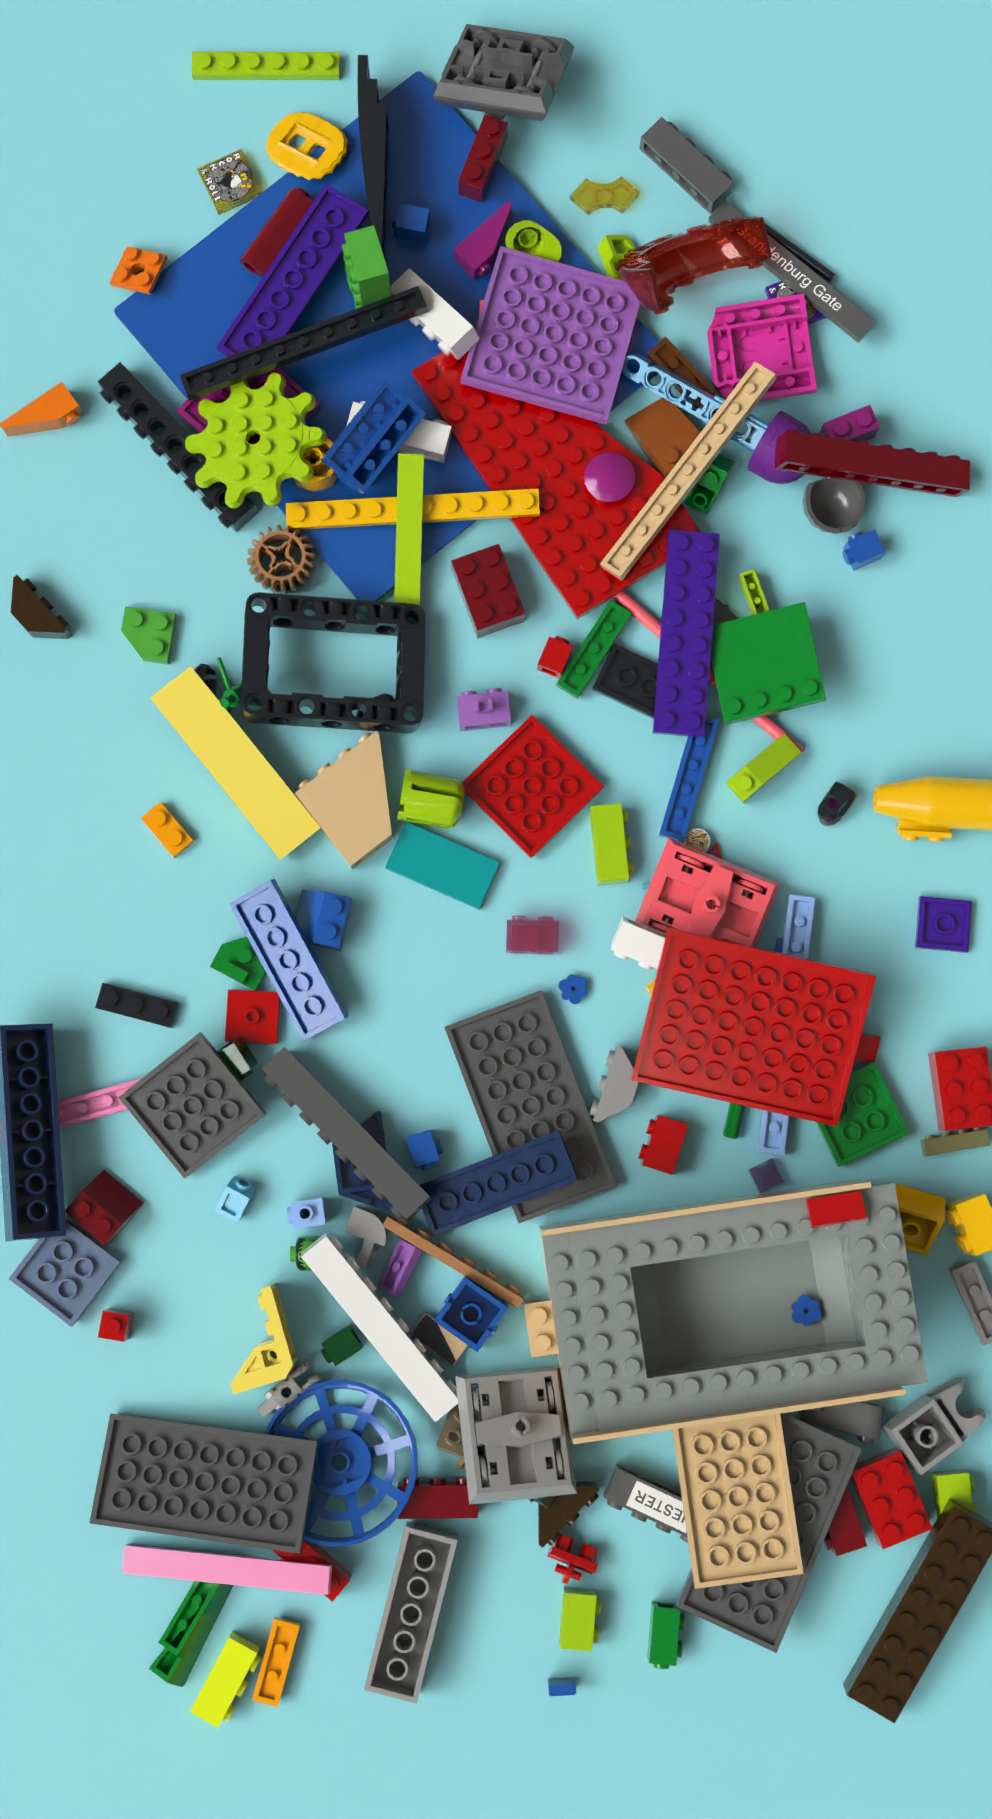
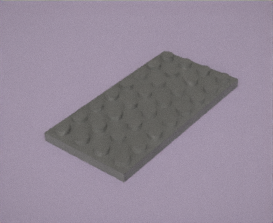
M542 990L444 1027L492 1155L500 1154L560 1130L579 1177L578 1181L513 1205L512 1208L518 1224L617 1186Z
M110 1413L89 1523L302 1554L319 1442Z
M781 1413L780 1416L804 1574L695 1589L691 1568L676 1602V1607L775 1653L778 1651L862 1450L856 1445L786 1413Z

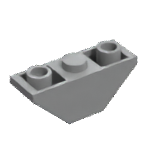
M617 1046L615 1051H609L605 1065L610 1067L607 1076H601L597 1090L602 1092L599 1101H593L589 1113L594 1116L593 1122L598 1123L632 1105L639 1082L631 1080L633 1067L620 1046Z

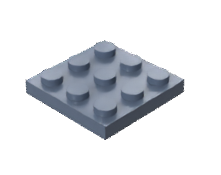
M65 1219L66 1236L38 1239L9 1280L72 1327L122 1261Z

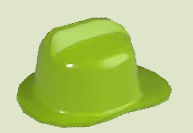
M523 220L515 223L506 234L505 244L507 248L559 262L561 258L562 247L559 240L535 221Z

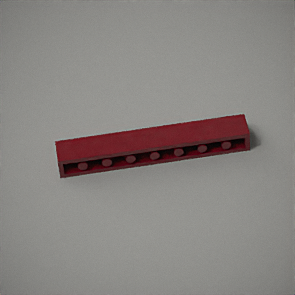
M796 429L785 431L776 440L775 469L951 497H958L970 490V460L960 459V456L957 455L945 457L939 456L937 452H916L913 448L895 449L889 444L870 445L869 441L852 442L847 441L845 437L827 438L821 433L808 435L802 434L800 430Z

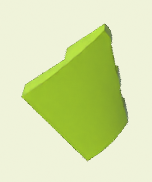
M605 235L597 246L608 277L640 286L658 281L661 277L658 270L652 272L644 263L646 257L635 248L634 243L627 235Z

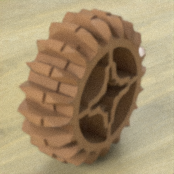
M278 524L276 526L277 531L273 532L271 527H268V534L266 536L262 532L258 533L260 541L252 540L251 543L255 548L248 549V554L252 557L247 559V563L252 566L249 571L251 575H255L254 580L256 583L262 582L264 589L271 585L273 593H276L278 587H281L282 593L285 594L287 592L286 587L288 586L291 587L292 591H296L295 584L297 582L299 585L304 586L305 582L302 577L311 578V573L308 570L315 569V564L311 561L315 560L316 556L315 553L311 552L314 549L313 544L308 543L309 539L306 535L300 537L301 531L299 529L292 533L288 525L285 531H282L281 525ZM278 542H284L280 547L271 546ZM294 546L302 553L300 565L292 558ZM263 554H266L268 559L271 560L268 573L261 565ZM284 555L287 561L282 562L281 560V563H278L277 558L279 556L282 558ZM284 571L292 572L289 575L279 577V575Z

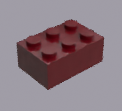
M499 544L451 560L452 571L477 638L525 622V611Z

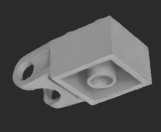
M963 1378L952 1379L923 1394L882 1425L896 1448L902 1452L904 1460L910 1469L920 1475L963 1445V1441L982 1424L987 1416L984 1409L981 1408L964 1414H958L955 1402L966 1386Z

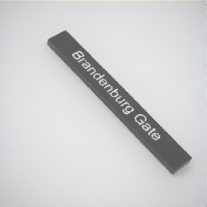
M726 200L709 216L708 222L797 294L804 293L805 300L857 343L875 326V320Z

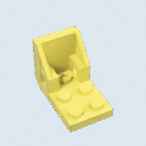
M276 1283L261 1288V1294L258 1295L261 1310H266L268 1320L265 1321L269 1337L274 1336V1339L262 1342L253 1349L231 1382L233 1394L285 1379L291 1373L298 1360ZM271 1351L275 1352L276 1358L271 1356Z

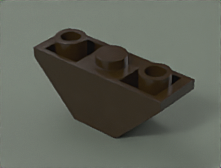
M18 574L14 576L11 614L33 638H71L72 635L67 630L70 627L68 622L61 615L57 618L51 612L54 607L44 596L41 599L36 596L34 592L37 588L28 578L23 581Z
M576 1482L577 1494L551 1496L538 1500V1543L542 1548L546 1544L551 1546L561 1536L559 1531L566 1524L571 1526L580 1516L578 1511L584 1505L589 1507L595 1502L599 1496L597 1494L599 1487L595 1482Z

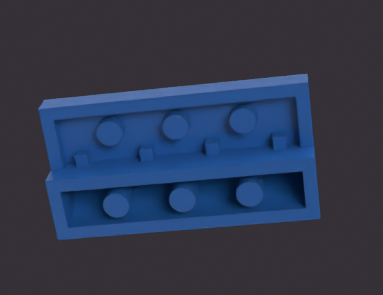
M382 380L320 460L338 475L337 478L348 487L359 493H365L426 413L408 396L404 397L388 381Z

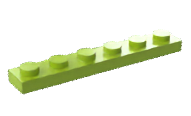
M192 51L193 80H340L339 52Z

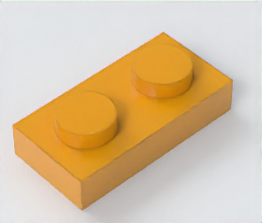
M161 802L141 817L174 858L194 843L193 839Z

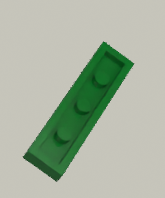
M610 600L556 683V686L578 699L632 613Z

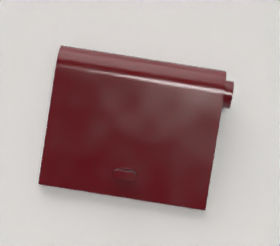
M298 187L297 189L291 188L240 258V263L256 276L265 275L314 202L304 189Z

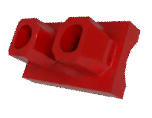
M561 1534L554 1547L552 1546L549 1549L547 1557L567 1564L565 1567L557 1563L554 1570L563 1574L562 1583L567 1585L570 1578L580 1581L582 1573L573 1570L574 1568L589 1574L595 1573L598 1566L595 1563L597 1548L583 1544L579 1556L570 1553L574 1539Z

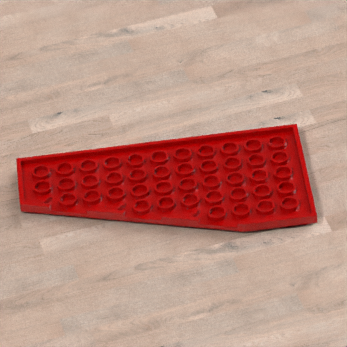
M469 350L459 360L452 354L447 356L444 352H441L412 370V376L441 419L451 426L453 437L490 491L539 489L540 516L509 518V520L577 620L666 564L669 530L701 532L681 503L621 581L603 569L600 563L665 480L663 475L591 420L460 384ZM608 452L617 453L627 458L634 468V488L626 497L619 501L603 503L593 497L587 490L584 481L585 470L594 457Z

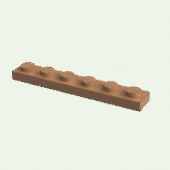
M390 1216L386 1218L382 1225L383 1227L515 1307H520L524 1297L520 1296L522 1291L514 1285L508 1283L507 1286H504L497 1282L499 1277L491 1271L485 1269L483 1273L474 1268L477 1263L463 1255L461 1259L452 1254L454 1249L443 1242L436 1245L429 1240L431 1235L419 1228L416 1232L408 1228L409 1222L405 1219L399 1220L396 1216L394 1218Z

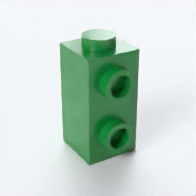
M651 1602L647 1658L649 1663L653 1664L655 1668L669 1669V1665L676 1666L677 1657H682V1641L678 1640L679 1630L684 1629L685 1614L680 1613L681 1610L676 1607V1604Z

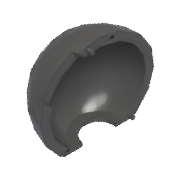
M826 477L809 483L805 487L802 502L804 513L813 526L822 532L838 534L848 532L857 526L863 515L866 498L860 482Z

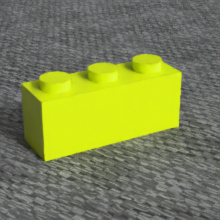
M232 1631L190 1713L217 1728L222 1720L228 1722L235 1706L231 1705L235 1695L241 1697L248 1683L244 1680L248 1670L254 1672L261 1659L257 1655L260 1646Z

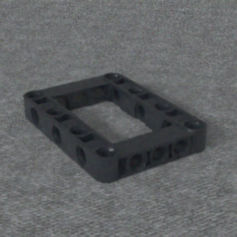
M262 592L251 594L247 598L244 615L241 716L247 722L256 724L413 733L420 726L424 714L426 617L424 610L419 605L408 603ZM260 606L264 611L258 613L252 607ZM312 610L316 615L307 616L303 611ZM360 613L365 615L367 619L359 620L355 615ZM412 617L417 623L411 624L407 622L406 618ZM270 627L397 636L395 702L375 701V698L350 696L329 698L323 697L321 694L292 693L291 695L271 694V691L267 689ZM257 703L261 708L253 711L247 705ZM307 706L313 712L304 714L300 711V708ZM360 710L364 716L360 718L355 717L351 711ZM410 713L415 717V720L408 721L404 718L403 714Z

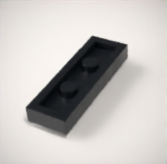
M102 983L95 1008L172 1028L179 1003Z

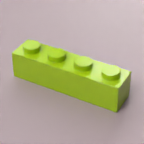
M755 569L740 573L738 580L751 615L770 611Z

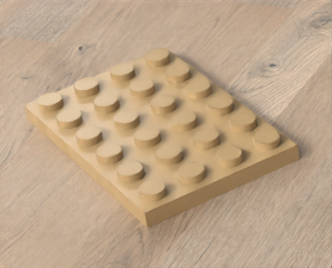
M780 1414L672 1430L694 1588L804 1574Z

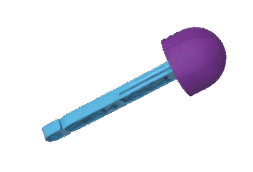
M634 353L625 357L622 372L626 377L638 384L642 382L645 388L700 418L705 425L714 416L715 409L720 408L725 399L718 395L714 397L660 365H651L652 361L640 354ZM630 359H635L639 362L640 368L637 373L629 370L628 362ZM652 371L660 374L661 382L659 385L651 383L649 376ZM677 383L682 387L683 393L681 397H675L671 393V386ZM689 391H691L689 397H691L692 399H697L698 397L702 398L701 404H703L704 406L696 408V402L692 399L686 400V402H684V399L688 396ZM779 411L770 424L749 414L744 420L748 425L747 433L740 434L736 431L731 437L733 441L753 451L747 469L761 478L776 484H787L805 475L803 473L775 469L776 440L779 436L790 429L800 430L802 434H812L806 425L787 413ZM754 428H756L757 431H755L751 439H749V436L753 433Z

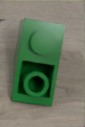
M718 454L692 488L685 503L708 515L735 461Z

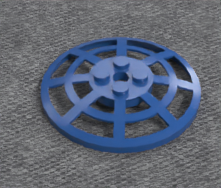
M329 1380L313 1384L302 1394H297L298 1397L290 1404L286 1403L285 1408L280 1407L264 1434L275 1436L276 1433L282 1437L311 1440L303 1435L304 1432L317 1420L323 1418L327 1433L316 1440L319 1442L313 1479L320 1492L314 1503L310 1502L304 1539L324 1546H348L362 1543L387 1529L401 1515L408 1504L418 1473L416 1439L410 1423L401 1409L379 1390L366 1384L349 1380ZM331 1389H352L369 1395L363 1408L360 1409L348 1405L330 1406L325 1391ZM315 1394L320 1410L308 1416L295 1431L281 1424L285 1416L297 1404ZM378 1400L384 1403L396 1415L406 1435L391 1440L384 1425L372 1415ZM347 1413L358 1416L352 1431L337 1429L333 1414ZM368 1422L378 1431L384 1443L369 1447L367 1442L361 1437ZM409 1446L411 1470L405 1492L391 1485L396 1468L395 1450ZM387 1453L388 1468L385 1480L371 1473L373 1458ZM340 1454L344 1455L347 1459V1466L341 1471L337 1470L333 1464L335 1457ZM365 1483L379 1490L371 1501L359 1508L355 1494L356 1491L361 1489ZM330 1495L345 1496L348 1512H332L324 1510L323 1507ZM385 1495L399 1502L395 1510L383 1522L373 1529L364 1532L361 1516L374 1509L383 1500ZM318 1517L333 1521L350 1520L354 1536L331 1538L310 1532Z

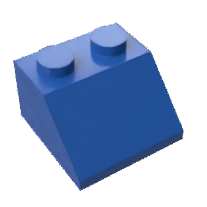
M302 889L296 919L310 944L341 951L352 899L351 897L334 893Z

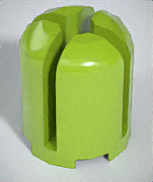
M406 769L397 820L446 829L455 827L461 817L465 795L462 781L454 777Z

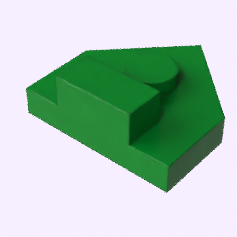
M247 937L223 943L210 965L216 971L254 991H257L266 974Z

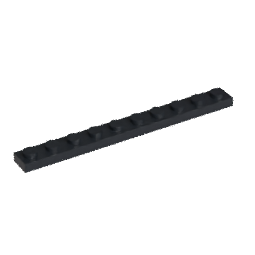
M419 286L186 372L181 374L180 378L187 397L191 401L427 313V305Z

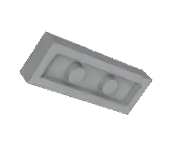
M972 1260L949 1271L982 1345H986L992 1342V1297L976 1261Z

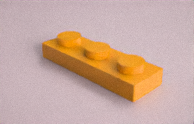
M274 1617L252 1700L278 1707L300 1623Z

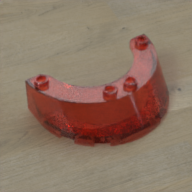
M763 217L734 218L721 220L720 223L709 226L703 224L686 229L687 233L685 234L680 233L678 236L669 234L648 242L625 254V259L618 260L617 269L641 305L647 310L654 311L655 314H661L669 311V306L674 304L673 297L668 295L674 293L675 288L691 285L696 278L726 269L748 266V269L758 268L763 265V261L771 258L772 254Z

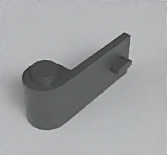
M863 1401L801 1410L799 1420L858 1435L857 1440L873 1444L874 1439L880 1440L886 1407Z

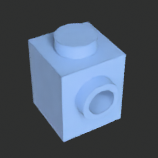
M324 1197L291 1202V1207L287 1208L289 1224L293 1223L294 1229L327 1224ZM305 1208L310 1211L309 1218H306L303 1215V1210Z

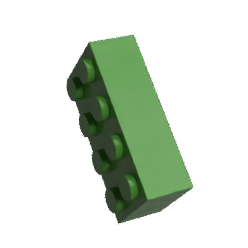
M374 225L344 233L345 244H342L341 247L344 254L343 259L346 266L347 282L350 292L353 293L355 309L390 297L389 272Z

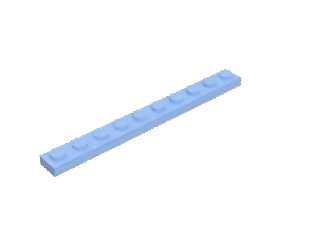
M788 895L781 953L808 959L815 904L814 897ZM762 1110L757 1152L784 1155L788 1115Z

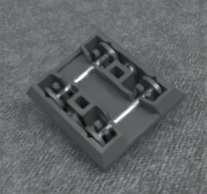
M466 24L442 72V77L434 92L433 99L442 106L485 112L486 115L497 119L512 116L543 121L572 56L574 45L564 38Z

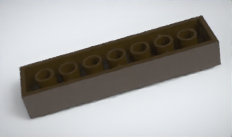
M950 1498L843 1683L848 1697L893 1723L898 1719L992 1554V1522Z

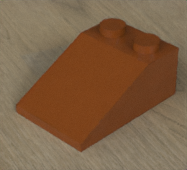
M663 397L624 420L625 425L653 468L662 474L664 478L668 476L700 434L681 410Z

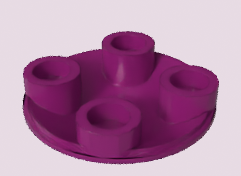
M608 452L594 457L589 462L585 470L584 481L589 493L598 501L603 503L615 502L626 497L634 488L635 471L627 458L617 453Z

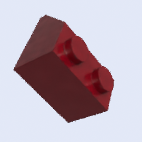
M103 1170L78 1194L65 1212L100 1242L108 1245L114 1241L143 1206L144 1202L106 1170Z

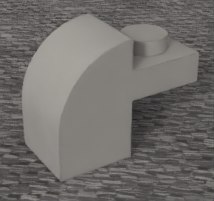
M355 1206L345 1232L364 1239L356 1262L359 1266L366 1268L368 1263H374L378 1249L374 1248L375 1243L386 1246L387 1230L382 1226L384 1222L379 1216Z

